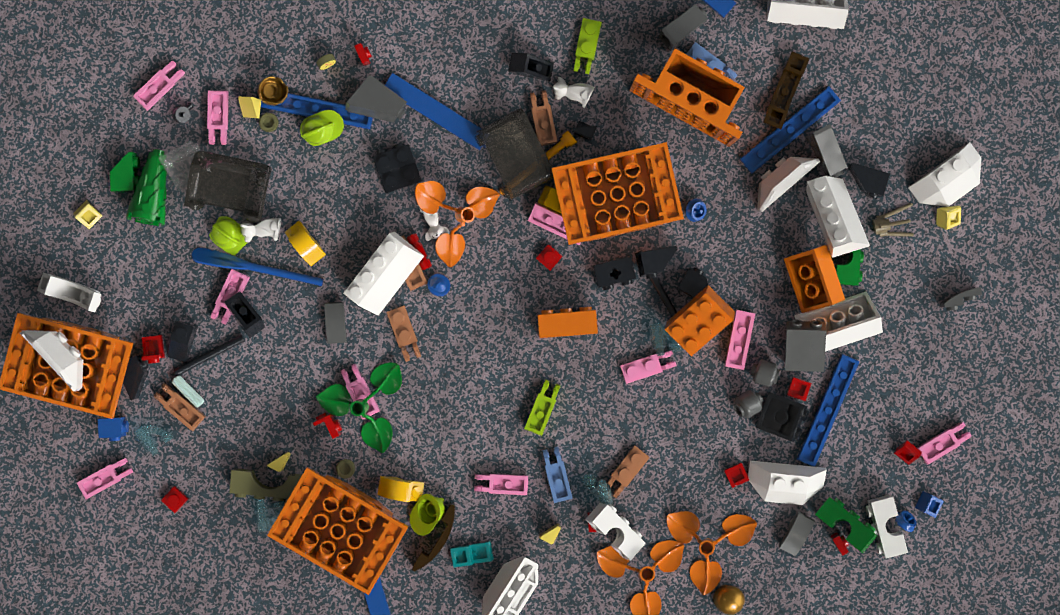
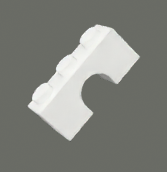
M886 495L867 500L868 506H866L868 517H872L873 524L871 526L876 529L874 533L878 539V543H876L878 554H882L887 559L908 553L904 535L901 532L888 533L886 530L887 520L898 516L894 497Z
M599 503L585 520L598 533L604 535L610 529L615 528L617 536L611 546L623 558L631 561L645 545V542L641 539L642 535L637 530H632L628 526L630 523L624 517H619L616 514L617 510L611 504Z

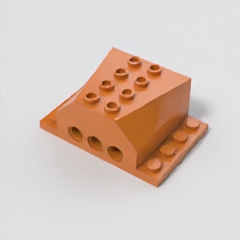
M674 49L656 83L652 82L653 78L647 74H637L629 90L630 92L728 147L735 143L743 133L739 130L740 127L732 122L727 124L726 120L745 87L724 76L725 73L720 69L709 68L704 60L700 58L695 60L683 52Z
M667 142L551 168L568 245L622 235L684 219Z
M17 313L0 378V390L113 419L133 342L119 339L120 337L108 332L78 324ZM22 330L57 331L66 336L68 339L66 342L71 347L74 346L81 353L80 357L83 359L82 388L79 391H72L65 381L20 334Z
M307 467L267 536L369 595L409 526L392 517L393 513L379 501L352 485L329 475L324 477Z

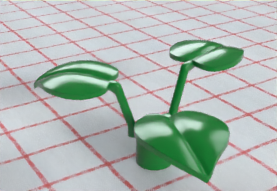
M393 362L382 364L374 369L370 381L377 388L364 399H358L354 402L349 401L351 396L346 386L342 384L331 385L316 396L319 404L332 415H346L350 407V412L354 416L362 415L363 418L369 419L371 422L366 423L362 427V439L368 446L381 453H384L391 444L393 429L387 419L381 417L374 420L373 417L366 414L369 409L367 401L379 390L386 395H391L400 389L402 385L400 366L398 363Z

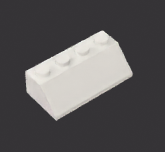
M768 0L767 21L844 29L849 11L848 0Z
M823 176L807 181L806 192L831 256L836 257L869 247L870 244L843 179Z
M396 232L389 233L343 294L358 306L379 315L424 255Z
M867 291L845 298V300L834 305L794 315L795 319L801 321L820 320L826 322L825 351L883 333L881 316Z

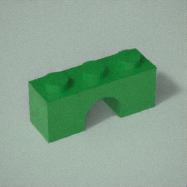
M861 249L849 252V260L846 264L834 265L840 285L858 286L859 282L862 281L863 273L860 270V263H863L864 252Z
M829 497L815 515L830 528H833L840 521L849 522L851 533L845 540L863 554L877 537L874 533L876 529L868 522L865 524L858 520L860 516L853 510H850V512L843 508L845 504L838 498L833 500Z

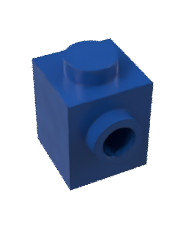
M125 417L98 419L99 438L119 441L129 431V423Z

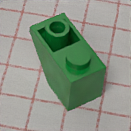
M128 152L110 171L111 192L135 191L140 176L137 175V168H140V158L137 157L136 153Z

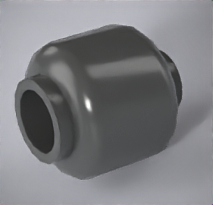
M761 359L757 365L753 364L750 375L754 376V383L770 387L772 384H776L780 369H777L776 363Z
M747 390L735 398L733 407L738 416L750 418L762 410L763 399L759 393Z

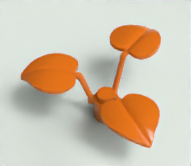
M427 181L416 185L415 199L422 211L434 214L440 206L454 211L456 220L460 222L451 230L450 234H441L435 242V251L438 257L448 267H453L460 260L465 249L463 236L454 233L460 227L465 226V223L472 222L475 217L480 219L488 217L492 213L500 193L487 187L472 188L465 197L469 206L456 208L442 204L446 198V192L440 183Z
M680 511L667 515V525L675 540L687 544L691 542L694 536L697 542L700 543L699 551L702 555H705L706 562L703 560L696 561L690 568V577L702 595H706L714 590L722 577L720 564L716 561L709 562V555L713 554L715 545L727 536L729 542L735 546L747 544L753 537L757 522L753 518L742 514H734L727 517L722 523L723 530L726 533L713 541L710 538L701 540L696 534L700 529V521L694 513Z
M672 540L655 544L650 551V557L655 563H653L652 567L643 566L640 569L627 565L630 560L623 558L612 546L597 551L596 555L599 566L607 575L615 578L622 577L626 568L638 572L639 579L645 582L643 594H635L630 601V610L633 615H659L662 604L661 599L656 592L647 593L649 582L655 578L654 570L657 565L663 572L677 570L682 561L684 544Z

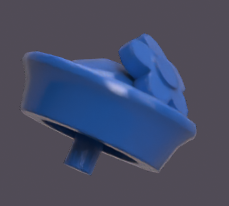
M695 198L687 204L685 211L687 219L696 222L704 218L707 210L703 201Z
M434 274L428 279V289L433 295L444 296L450 291V282L444 275Z
M905 510L898 512V516H895L897 525L907 532L914 531L917 524L914 516Z

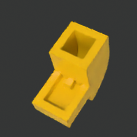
M545 186L537 203L561 214L556 189Z
M300 220L285 231L289 242L310 266L326 255Z
M380 476L377 495L397 501H418L421 495H423L424 482Z

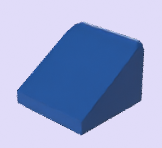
M923 491L915 508L936 518L944 501Z

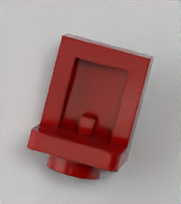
M162 335L141 337L144 357H141L142 361L148 360V364L160 362L159 358H165Z
M325 412L315 417L317 421L313 422V425L316 426L325 422L332 439L341 435L342 426L338 419H334L332 414L327 416Z

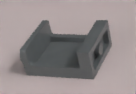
M798 319L787 321L785 371L824 372L826 322L820 320L801 321Z

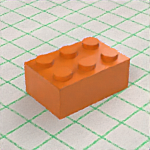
M827 245L784 258L802 313L834 305L845 300Z
M708 285L667 321L664 330L690 356H693L734 320L735 311Z
M579 307L580 311L572 312V308L560 309L561 313H553V310H542L541 314L538 315L539 338L598 334L596 310H592V307Z

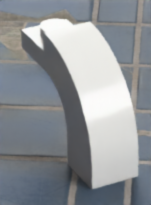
M44 272L37 291L44 295L74 303L91 312H95L101 302L99 291Z

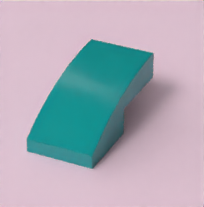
M491 541L450 549L453 568L494 560Z

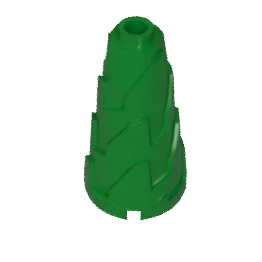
M153 149V152H149L146 164L143 167L129 204L126 219L131 221L132 217H135V222L154 226H159V223L161 226L165 225L167 156L164 155V151Z

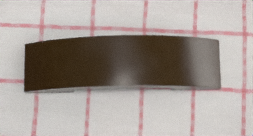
M793 51L791 52L768 106L763 123L780 130L782 129L788 109L810 58Z
M454 502L450 504L441 520L447 526L430 554L424 551L421 552L411 569L415 572L426 566L445 545L455 519L456 506Z

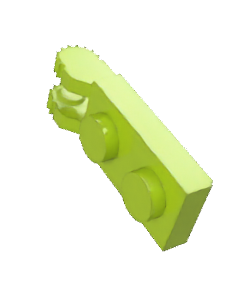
M583 18L573 71L578 72L580 58L588 59L585 74L590 73L602 22Z
M546 379L541 392L537 395L524 428L541 436L556 403L555 399L561 386L556 384L551 398L544 395L549 386V381Z

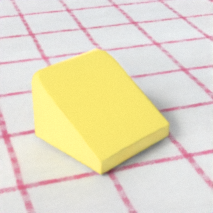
M239 96L238 100L243 117L259 118L261 99Z
M87 200L73 213L74 217L88 229L102 217Z
M961 206L937 209V226L947 230L960 224Z
M287 452L267 466L281 472L291 454Z
M556 524L540 534L539 538L552 545L561 526Z

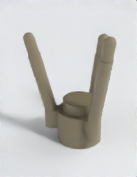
M913 203L899 207L884 215L876 216V219L872 220L875 235L879 234L880 237L914 236V233L887 232L891 230V226L910 223V219L894 222L885 219L912 207Z

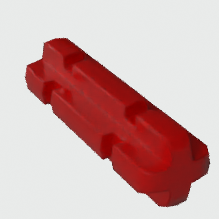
M417 234L408 236V243L424 255L419 263L421 269L426 270L430 268L432 264L426 258L427 254L422 244L418 242Z

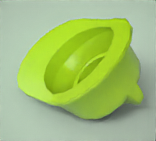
M324 110L304 119L300 126V134L310 145L319 146L339 137L343 132L344 122L339 113L333 110Z
M220 216L216 223L212 225L209 234L210 239L227 253L236 255L248 243L244 241V236L241 233L242 227L232 218Z
M427 493L421 495L410 514V525L415 533L422 536L429 534L437 522L443 518L445 514L443 498Z

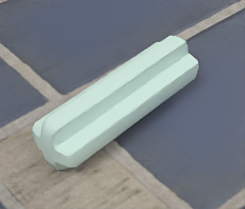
M176 376L172 380V384L195 407H200L203 404L204 399L181 376Z

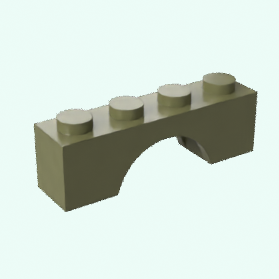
M234 468L231 470L229 493H233L235 497L245 498L246 495H254V499L273 497L274 501H284V498L289 499L302 474H290L283 485L269 487L257 479L254 470Z

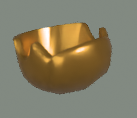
M269 76L264 78L258 85V96L265 104L275 106L283 103L287 98L288 86L281 78Z
M723 585L715 591L713 596L714 605L717 609L728 615H734L741 611L745 603L743 592L735 586Z

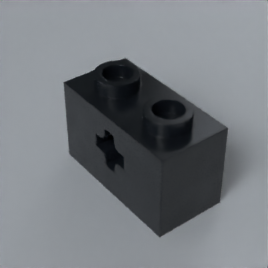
M631 256L593 265L598 288L602 287L603 291L614 288V284L620 282L622 286L632 284V279H636ZM613 268L616 271H620V275L617 276L618 279L610 277L609 273H612Z

